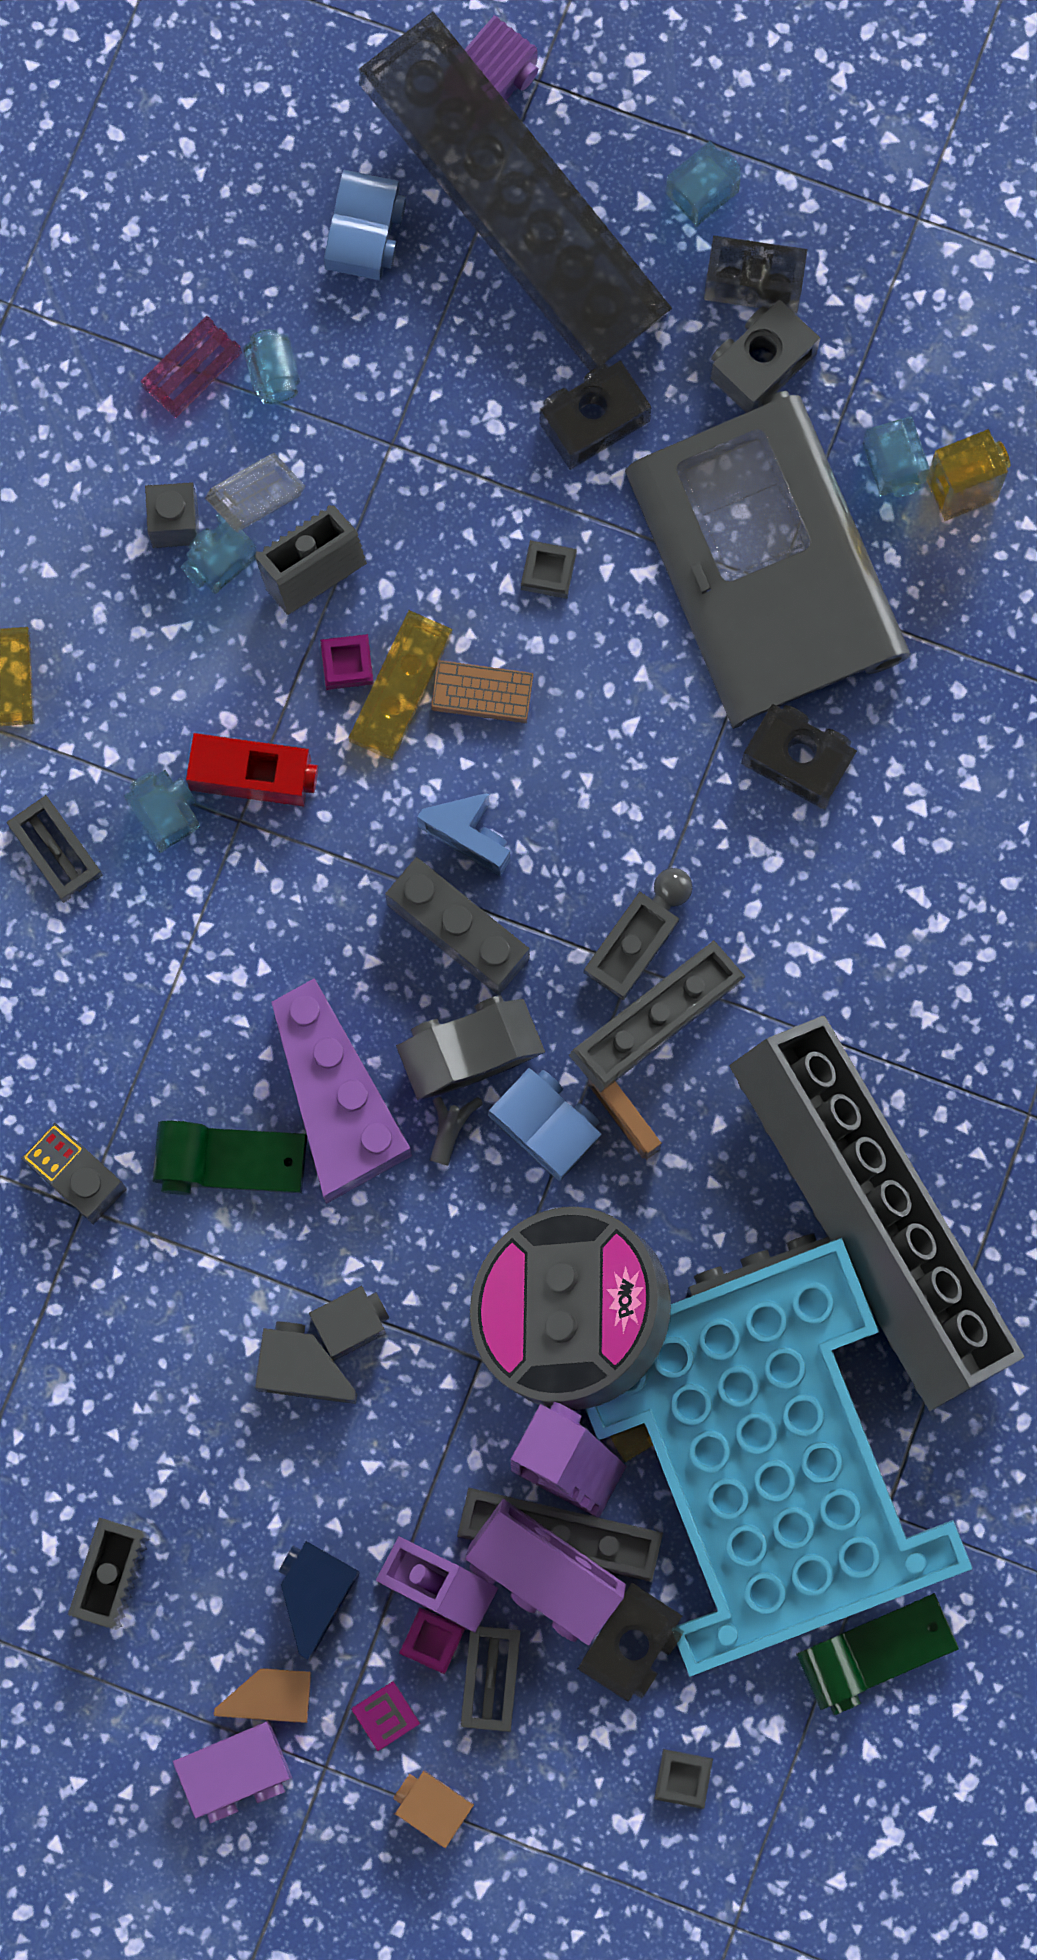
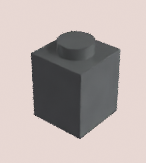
M193 482L145 485L147 531L152 548L200 545L198 499Z
M362 1285L309 1312L333 1361L385 1335L386 1332L382 1322L390 1319L378 1294L375 1292L367 1296Z

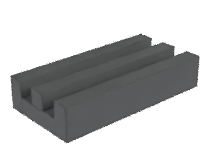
M47 795L6 822L63 903L69 900L76 891L80 892L86 888V884L93 879L96 881L103 876L98 866ZM45 810L87 870L80 875L40 821L37 815ZM28 821L71 881L63 886L21 827Z
M478 1626L475 1633L470 1631L461 1727L511 1732L521 1630ZM480 1637H488L490 1640L482 1719L472 1718ZM500 1639H508L510 1641L502 1721L492 1720Z

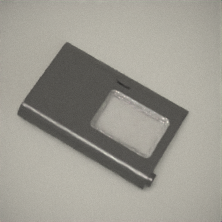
M788 391L772 394L762 401L763 406L640 458L630 464L625 470L733 729L742 726L745 721L864 670L867 674H874L889 669L903 662L911 655L804 403L799 395L790 396Z

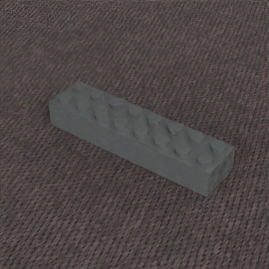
M825 1015L766 1038L729 1065L741 1090L746 1094L760 1118L764 1130L771 1137L786 1163L789 1173L796 1180L811 1206L814 1216L821 1223L830 1241L843 1239L868 1305L886 1335L890 1347L897 1354L911 1378L917 1393L922 1397L929 1411L1025 1358Z

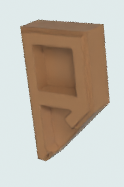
M260 1668L214 1708V1716L308 1723L312 1672Z

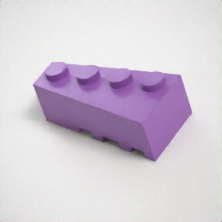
M314 978L271 1003L323 1197L327 1204L410 1158L412 1154L407 1141Z
M557 1402L553 1403L551 1409L540 1404L511 1458V1472L599 1518L626 1465L586 1428L580 1426L581 1415Z

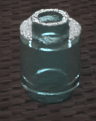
M274 329L262 330L251 335L250 342L243 347V352L254 393L260 395L261 402L264 404H277L294 398L298 394L296 385L300 382L289 337L278 334L277 330Z

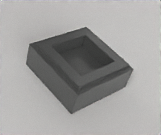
M530 540L521 581V590L568 599L577 549Z
M663 1749L654 1799L704 1809L713 1758Z

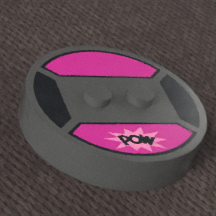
M560 1207L537 1213L518 1223L501 1237L490 1250L479 1269L470 1302V1325L475 1346L486 1367L501 1383L535 1404H541L551 1409L553 1403L557 1402L571 1410L589 1409L602 1405L633 1387L645 1375L657 1358L664 1344L670 1322L671 1297L668 1279L653 1249L638 1234L613 1216L585 1207Z

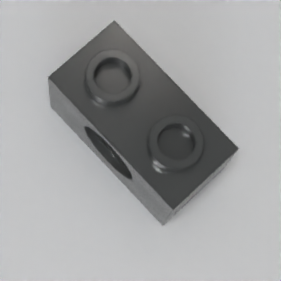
M780 299L769 310L765 306L759 308L745 324L747 331L736 342L731 338L726 340L711 358L714 361L711 380L746 413L763 406L762 401L770 395L777 393L818 351L820 337ZM756 348H765L773 354L774 358L769 362L761 363L755 361L749 353Z

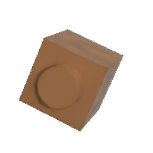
M425 1770L418 1779L409 1773L393 1798L401 1804L395 1813L397 1816L444 1848L447 1847L474 1806L471 1801Z

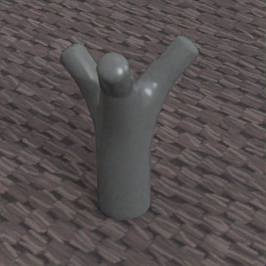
M436 1097L433 1100L438 1113L439 1125L430 1161L446 1166L449 1165L458 1133L472 1112L483 1105L479 1097L468 1102L460 1110L458 1106L452 1105L449 1111L441 1097Z

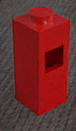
M193 733L186 782L190 791L303 807L306 793H315L318 765L311 764L309 749Z

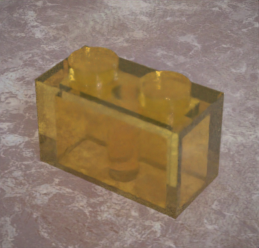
M989 429L935 450L926 481L944 521L997 501L1008 474L1007 469L1010 468L1011 463L1004 444L1001 441L995 442Z

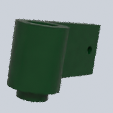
M159 1121L153 1182L162 1184L161 1192L176 1195H190L191 1187L302 1193L307 1135L302 1133L215 1129L193 1122Z
M933 1593L807 1648L796 1655L820 1710L830 1707L833 1715H837L860 1705L861 1701L858 1694L960 1648L936 1594Z

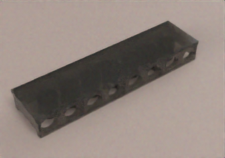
M434 11L359 68V85L592 374L597 372L603 364L655 323L663 320L667 313L672 310L669 303Z

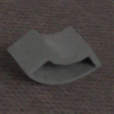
M501 995L495 996L475 1005L477 1012L444 1024H440L438 1019H433L412 1028L413 1037L396 1045V1048L417 1100L444 1094L474 1084L545 1053L524 999L504 1001Z

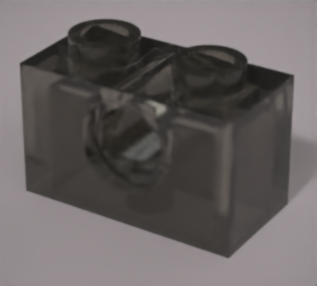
M621 360L610 367L607 364L597 366L583 378L584 383L571 391H568L567 388L560 389L547 397L543 402L544 407L540 409V425L570 470L650 422L651 405ZM588 404H597L605 410V414L598 419H588L581 414L580 410Z
M772 704L744 751L741 764L821 809L826 810L851 767L857 750L850 747L851 741L843 734L832 729H826L823 732L808 724L809 718L798 709L788 705H784L781 709ZM795 744H805L812 749L814 758L806 763L797 762L790 757L788 749Z
M631 1583L624 1593L623 1600L605 1623L577 1670L626 1702H629L633 1694L642 1699L658 1674L650 1668L658 1654L662 1651L669 1656L684 1633L677 1626L682 1615ZM628 1631H638L648 1641L647 1653L639 1660H629L620 1651V1639Z

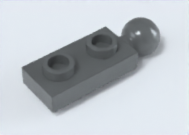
M668 868L659 873L655 879V897L653 900L639 891L584 968V974L624 1000L679 923L680 918L669 912V909L684 904L690 898L693 886L689 875L681 869Z

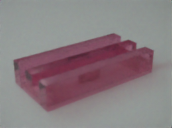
M206 316L141 380V385L166 410L177 418L242 353L241 346L235 341L230 340L227 333L221 328H217L214 325V321ZM209 334L211 337L159 388L157 385ZM221 345L225 350L172 400L169 395Z

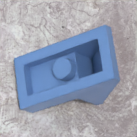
M487 793L424 808L417 816L418 828L500 877L510 862V850L505 848L507 841L485 827L480 832L474 829L490 803L489 794Z

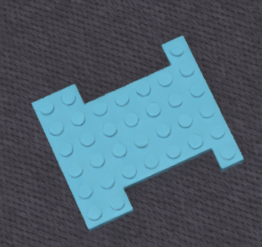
M842 1238L671 1304L670 1322L664 1344L645 1375L633 1387L617 1398L602 1405L586 1409L598 1440L645 1423L717 1607V1610L682 1623L671 1629L690 1677L972 1569L954 1520L906 1538L833 1353V1350L879 1332Z

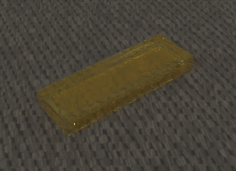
M408 610L348 737L349 742L393 761L437 668L438 660L441 659L453 634L451 628Z

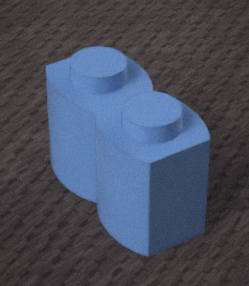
M343 170L324 255L326 270L381 280L383 267L392 269L397 241L390 240L389 238L393 223L402 224L407 199L406 196L399 195V181Z
M528 1068L489 1110L488 1116L509 1137L524 1148L546 1171L558 1181H561L600 1139L601 1133L596 1129L600 1122L582 1104L578 1103L574 1108L559 1095L564 1090L563 1087L548 1072L541 1070L537 1075Z

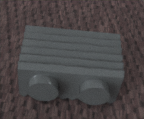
M328 505L326 511L320 510L319 516L312 515L311 521H304L303 526H296L295 531H288L287 536H280L279 542L272 541L271 547L264 546L263 552L256 551L255 555L266 591L287 615L367 564L357 531L334 505Z
M99 1517L68 1612L69 1616L117 1630L122 1627L120 1619L126 1617L123 1610L129 1607L126 1600L132 1598L129 1591L135 1588L132 1581L138 1578L135 1572L141 1569L138 1562L144 1559L141 1552L147 1550L145 1542L150 1540L146 1532Z

